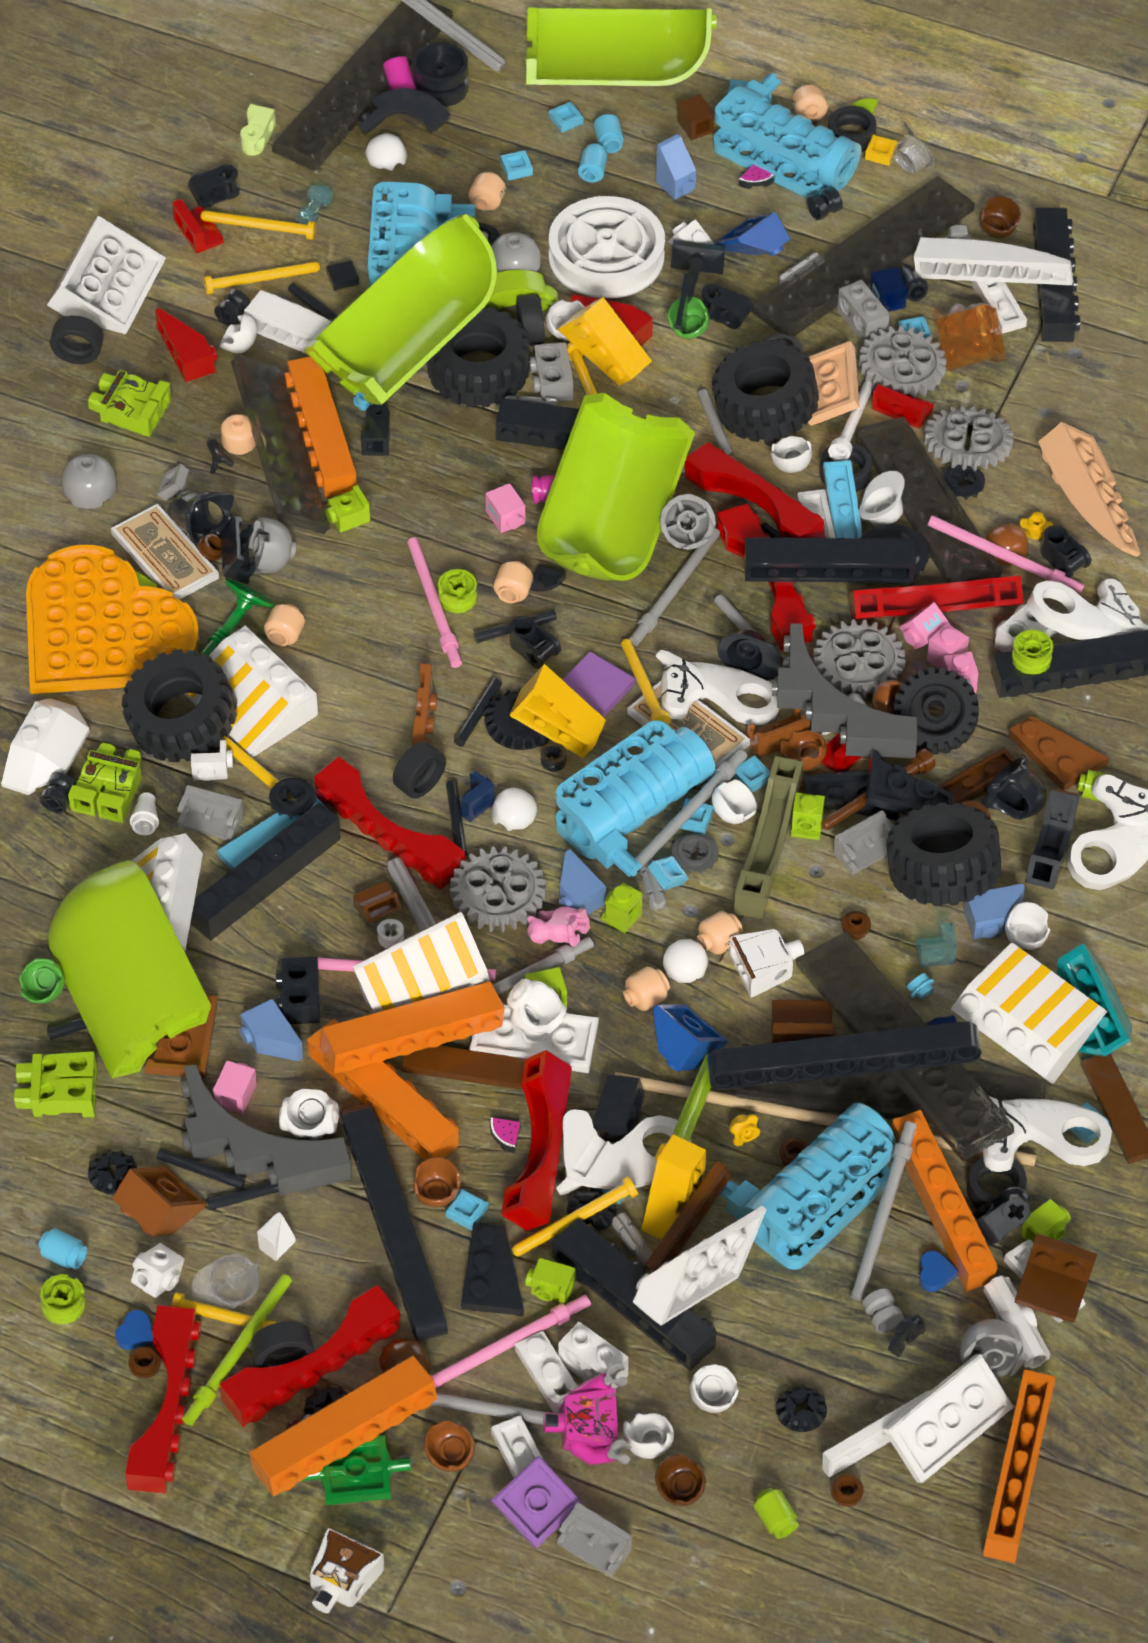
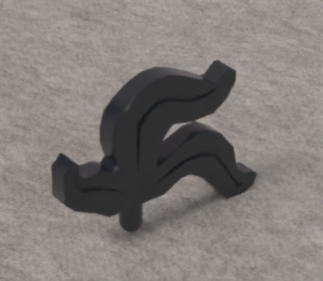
M915 1315L913 1319L905 1318L896 1327L895 1330L898 1332L888 1346V1351L899 1358L905 1349L904 1341L911 1343L920 1334L925 1333V1326L922 1324L916 1326L921 1319L920 1315Z

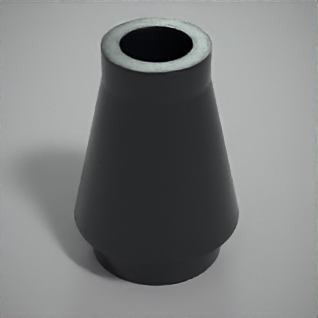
M910 265L900 267L897 274L900 278L904 297L914 302L922 300L928 291L926 280L916 273Z

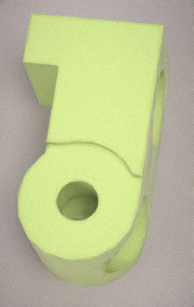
M250 104L247 109L248 125L243 127L240 132L242 151L247 155H258L264 150L276 127L275 109Z

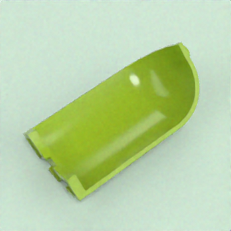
M527 7V41H532V48H527L526 84L666 86L678 83L691 76L705 60L711 43V29L716 30L717 14H712V8L670 10Z
M465 213L451 218L431 231L401 256L303 349L327 374L333 371L342 379L340 385L354 395L360 392L365 395V401L382 405L469 323L491 298L497 277L496 260L491 245L479 230L478 222L472 216Z
M606 393L584 395L538 522L537 541L541 551L547 557L572 572L599 580L626 581L638 576L651 559L661 531L659 524L661 511L673 497L695 432L679 417H658L647 414L646 419L637 417L632 414L633 409L620 404Z
M126 860L107 866L88 876L67 894L58 906L48 931V943L52 956L63 970L65 983L111 1079L140 1072L147 1058L157 1049L155 1044L166 1035L171 1039L185 1030L205 1024L211 1004L147 876L135 862Z

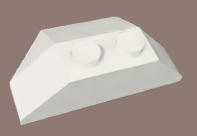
M51 698L35 701L10 745L1 783L2 787L29 795L35 792L37 788L48 785L47 783L53 773L66 774L90 732L88 725L76 706Z

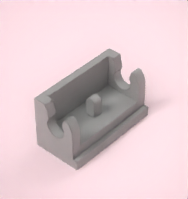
M187 785L177 812L181 813L177 826L233 841L244 817L242 800Z
M883 811L835 836L833 854L852 875L887 856L886 840L893 824Z
M580 1503L574 1506L573 1511L559 1529L562 1532L557 1540L559 1546L611 1578L632 1551V1535Z

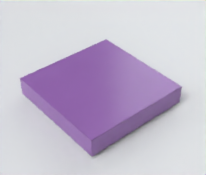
M589 652L563 681L604 718L635 686L636 678L594 653Z
M539 1455L491 1500L494 1506L534 1549L566 1520L577 1503L583 1504Z

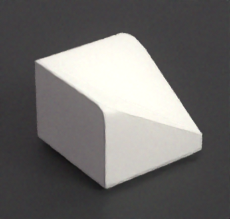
M279 1212L273 1215L257 1231L259 1249L275 1261L296 1241L283 1215Z

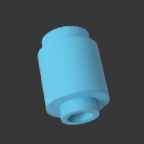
M611 114L601 115L594 122L598 144L605 148L606 153H615L622 148L624 141L619 119Z
M590 144L583 150L578 168V174L583 180L598 182L603 178L607 162V153L603 146Z
M53 1228L50 1232L46 1231L39 1241L41 1256L66 1269L71 1267L78 1269L84 1262L88 1248L83 1245L81 1240L57 1228Z

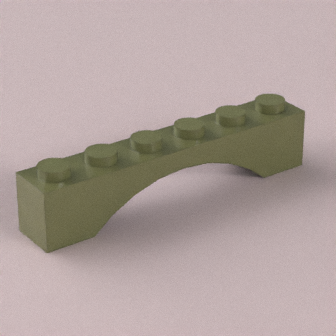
M779 756L774 757L753 844L741 871L735 891L734 914L763 920L792 819L795 795L799 793L802 784L803 761Z

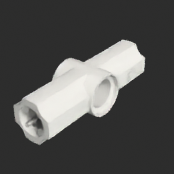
M998 1276L993 1278L984 1286V1293L996 1313V1319L1011 1325L1018 1333L1025 1353L1024 1367L1033 1369L1041 1366L1049 1359L1050 1352L1037 1330V1321L1033 1310L1014 1302L1017 1291L1009 1277Z

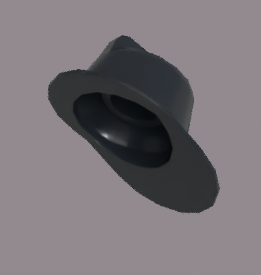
M741 630L727 635L719 643L718 656L726 666L744 670L765 680L776 678L778 676V668H783L779 652L772 645L765 642L764 638L756 631Z

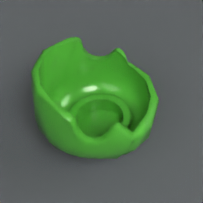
M693 297L689 302L686 331L684 332L675 329L680 298L676 299L670 305L667 313V319L674 333L678 337L687 340L701 336L708 329L710 320L708 310L702 300Z
M36 958L26 964L19 976L22 990L20 994L31 1003L47 1004L57 999L65 986L64 973L60 965L48 958Z

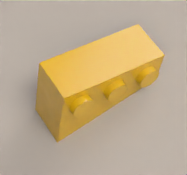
M604 297L577 311L557 329L618 386L632 380L652 362Z
M545 664L520 690L509 715L550 740L561 744L581 758H584L595 747L606 721L605 718Z
M674 1134L667 1144H661L656 1153L655 1160H657L641 1228L642 1231L660 1240L664 1238L705 1179L706 1150Z

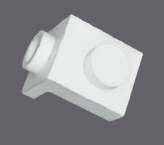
M696 219L688 225L683 222L672 231L674 236L668 241L670 245L673 244L674 240L714 245V242Z
M220 740V753L191 754L193 781L228 779V768H233L232 750H227L226 740Z

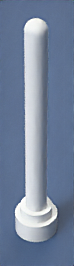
M872 381L863 383L859 392L860 408L851 411L841 436L834 439L829 447V455L835 461L848 460L852 452L850 440L873 390Z

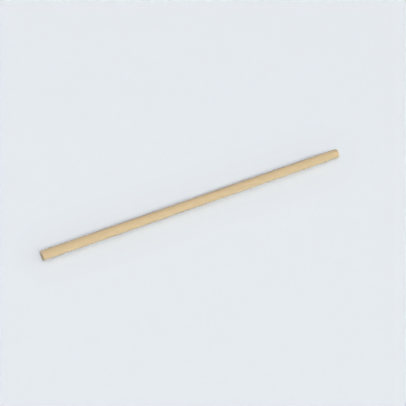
M615 1072V1075L640 1078L643 1090L688 1098L692 1088L690 1086ZM711 1090L706 1100L708 1103L825 1126H831L839 1117L838 1115ZM934 1135L939 1148L983 1157L982 1145L980 1143ZM1016 1151L1014 1159L1019 1164L1034 1167L1037 1155Z

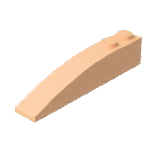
M1061 422L1038 441L1043 451L1041 453L1042 458L1050 465L1053 471L1052 478L1061 486L1070 502L1083 518L1104 538L1120 550L1136 557L1139 556L1141 553L1132 528L1125 524L1129 520L1127 512L1119 506V503L1122 502L1121 495L1113 490V486L1116 484L1115 478L1094 436Z

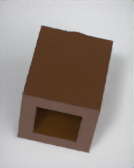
M701 94L677 103V122L690 140L714 133L715 114Z

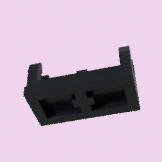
M235 516L221 533L223 577L248 584L250 577L256 570L255 562L249 563L248 538L252 535L254 529L253 524H249L247 529L240 530L242 518Z
M607 1075L592 1121L594 1129L608 1131L600 1133L599 1137L603 1140L618 1142L635 1128L645 1098L640 1078Z

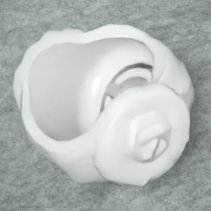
M521 979L520 982L514 985L507 998V1004L511 1007L510 1016L513 1024L527 1035L539 1036L545 1032L552 1033L559 1027L567 1011V1007L561 1002L557 993L539 981Z
M300 1089L295 1091L291 1097L283 1099L279 1110V1127L281 1130L289 1131L297 1139L302 1140L306 1138L318 1140L325 1134H332L337 1130L339 1107L337 1102L331 1100L324 1091Z

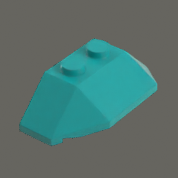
M1082 943L1058 958L1056 974L1107 1011L1078 1052L1107 1056L1130 1042L1132 1025L1110 978L1088 947Z

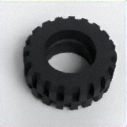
M493 307L482 309L427 361L428 377L431 379V384L437 391L439 390V394L446 399L451 398V401L458 405L464 403L467 407L475 408V405H482V408L490 407V404L496 403V405L501 404L502 398L508 395L515 396L517 390L520 391L526 384V379L530 372L528 334L522 327V324L515 318L512 319L510 314L504 311L500 313L497 308ZM478 351L497 356L484 362H471L460 358L464 354Z
M764 340L763 343H758L757 341L750 342V345L746 347L742 345L736 348L735 353H729L723 359L724 363H719L715 370L716 373L713 375L712 391L719 420L729 432L735 433L737 437L744 440L747 437L753 442H759V440L771 442L774 441V438L781 437L782 439L788 437L789 433H796L801 430L802 424L806 425L811 420L812 414L814 415L818 407L819 392L814 367L810 362V358L804 352H801V349L794 345L789 346L788 343L783 341L774 343L773 340ZM762 387H782L768 395H749L751 392Z
M182 649L172 650L171 654L163 652L157 654L158 658L152 661L150 659L143 663L144 667L140 670L136 669L131 675L133 680L132 682H127L124 688L125 694L122 697L124 719L142 750L147 754H153L154 758L165 761L168 758L169 762L178 763L180 759H185L186 762L191 761V754L210 753L209 750L211 748L219 747L220 740L224 736L228 737L232 730L231 724L235 723L237 717L235 711L237 709V700L222 667L206 654L199 655L198 651L187 650L186 653H183ZM184 693L202 695L197 706L184 716L174 719L157 717L163 705L177 695Z
M938 803L936 806H930V804L922 806L917 811L914 809L908 812L906 817L902 816L890 829L886 840L889 874L894 887L900 893H903L906 898L910 900L916 899L920 904L932 903L933 906L950 904L952 906L958 905L961 901H972L976 895L982 896L995 884L1001 873V851L997 826L983 811L979 812L977 808L972 806L964 807L960 803H954V805Z

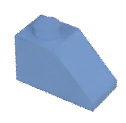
M679 134L657 144L656 183L674 200L696 189V169Z
M569 849L565 851L559 904L561 907L586 909L588 916L605 905L606 886Z
M1023 884L991 889L982 896L976 895L972 901H965L964 914L973 940L993 938L996 935L1003 934L1008 914L1016 904L1023 902L1025 890Z
M273 999L240 1014L242 1027L239 1028L241 1038L245 1044L250 1043L256 1053L293 1061L303 1059L302 1042Z

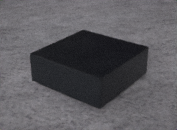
M351 260L326 266V273L334 291L359 285V277Z

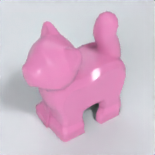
M560 907L552 911L538 912V918L534 916L527 917L529 923L527 929L528 936L533 942L543 944L550 939L553 942H565L576 947L580 942V935L575 934V932L580 931L582 934H586L590 929L586 909Z

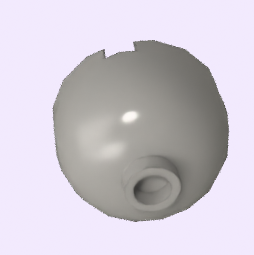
M518 232L506 233L498 237L491 246L496 260L497 272L529 270L538 273L541 267L540 250L536 242L528 235Z
M81 454L74 457L68 462L62 473L63 495L65 498L70 499L72 505L76 507L91 509L103 506L102 502L106 501L109 497L112 500L117 491L116 474L113 467L106 459L96 454Z
M692 494L676 496L667 502L661 511L659 524L661 533L668 543L675 548L689 550L699 548L708 542L713 534L716 521L714 511L707 501Z
M259 517L260 521L254 522V531L249 539V549H253V558L249 557V563L255 562L256 570L254 573L272 574L282 570L287 565L289 558L295 556L296 543L292 541L291 533L283 523L271 518Z
M985 1319L971 1325L963 1334L959 1346L962 1365L975 1354H981L998 1382H1000L998 1377L1005 1376L1008 1373L1010 1377L1016 1374L1023 1365L1025 1358L1018 1333L1011 1325L998 1319Z

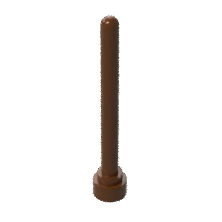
M922 748L916 752V757L910 759L909 764L904 767L906 769L905 773L911 776L915 773L926 774L935 768L936 762L933 755L927 749ZM866 792L821 821V827L829 830L866 806Z

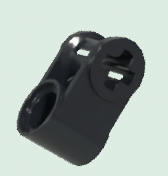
M225 164L190 178L188 188L198 206L208 208L214 204L237 197L240 194V186L236 181L238 171L235 166Z
M708 284L702 289L703 304L707 310L710 307L708 311L709 318L731 329L740 328L753 309V304L748 297L723 288L718 284Z
M1052 525L1045 529L1040 552L1042 557L1054 568L1065 572V576L1070 578L1081 567L1087 568L1091 565V556L1087 549L1079 544L1065 528Z
M518 616L511 621L510 646L534 668L540 669L547 659L561 653L562 650L558 640L534 622L532 618Z
M1010 1187L973 1213V1217L983 1237L989 1244L998 1243L1009 1232L1029 1218V1196L1022 1188Z

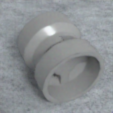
M886 1288L872 1292L862 1302L866 1313L873 1317L872 1324L879 1333L895 1329L904 1319L900 1308L894 1306L895 1299L891 1291Z

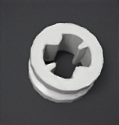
M386 919L378 925V942L382 947L389 949L404 941V927L398 920ZM390 931L389 937L386 936V932ZM395 931L396 936L391 937L392 932Z

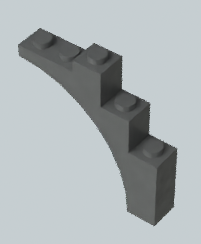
M791 624L790 635H784V652H789V657H784V668H778V679H772V696H777V708L806 709V720H811V732L840 733V744H846V756H871L874 751L882 757L915 758L917 717L893 715L872 709L852 700L834 688L820 674L811 660L804 643L802 624Z
M196 1064L184 1067L185 1079L180 1080L183 1097H189L191 1104L186 1105L189 1119H185L186 1132H182L181 1137L184 1150H191L194 1160L224 1154L227 1167H233L236 1175L245 1177L268 1172L270 1184H277L279 1196L352 1179L351 1163L344 1138L321 1141L292 1140L272 1136L251 1128L231 1116L214 1100L203 1084Z

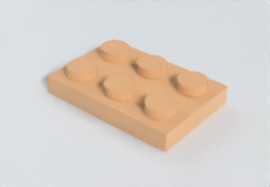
M851 341L810 356V362L814 367L819 400L817 410L814 415L812 414V418L808 423L812 426L860 408L855 347Z

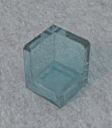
M953 923L941 924L939 938L916 940L920 967L952 965L956 963L958 947Z

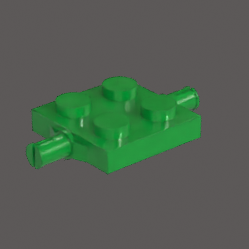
M385 1435L377 1436L374 1440L363 1443L344 1458L336 1459L323 1467L317 1474L310 1475L301 1480V1482L321 1479V1484L325 1489L326 1505L391 1499L390 1480L392 1472L411 1471L410 1457L391 1459L386 1450Z

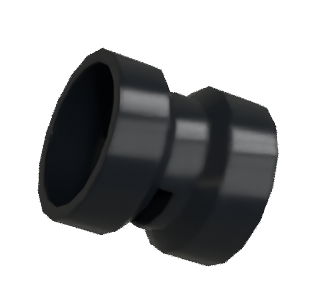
M832 186L823 189L821 194L816 193L809 196L806 201L811 216L817 221L826 218L828 213H836L843 208L842 198L839 192Z
M230 289L224 296V301H221L216 306L214 313L217 319L224 325H236L240 320L238 315L244 314V310L250 304V300L242 291Z
M53 773L47 783L48 788L44 789L39 799L42 806L54 813H63L70 803L68 793L72 785H76V781L64 773Z

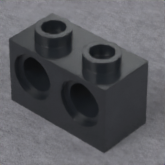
M318 957L281 958L282 970H276L277 988H282V995H276L278 1008L289 1024L320 1023Z

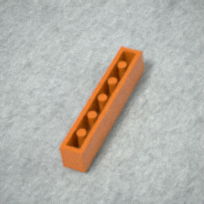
M311 357L287 361L288 372L284 373L285 385L287 389H292V392H290L292 407L298 408L296 419L298 427L304 428L302 432L305 448L310 447L308 458L311 468L316 467L317 470L314 472L317 488L322 487L325 498L352 491L353 486L357 485L356 471L324 370Z
M491 981L323 1027L320 1048L333 1074L352 1071L368 1064L380 1063L400 1055H409L412 1052L425 1048H433L443 1043L457 1039L462 1040L482 1032L494 1031L502 1027L505 1007Z
M334 1018L323 1027L334 1025L339 1022ZM322 1028L307 1039L308 1056L362 1105L370 1103L375 1117L423 1160L429 1157L445 1158L459 1146V1128L451 1118H445L430 1099H424L418 1094L415 1086L410 1081H404L399 1077L390 1063L386 1061L372 1063L352 1071L333 1074L320 1048Z
M919 1110L893 1119L891 1130L895 1136L896 1143H899L906 1121L917 1124L911 1144L913 1151L910 1161L905 1163V1168L952 1265L958 1270V1277L965 1291L968 1292L985 1286L996 1277L997 1263L922 1111Z
M412 1356L250 1451L253 1471L273 1497L283 1491H288L296 1483L310 1475L317 1474L323 1467L336 1459L344 1458L363 1443L370 1442L390 1427L401 1424L410 1415L428 1408L437 1400L435 1382L417 1359Z
M1024 1370L986 1536L983 1553L985 1557L1010 1563L1016 1562L1052 1399L1055 1376Z

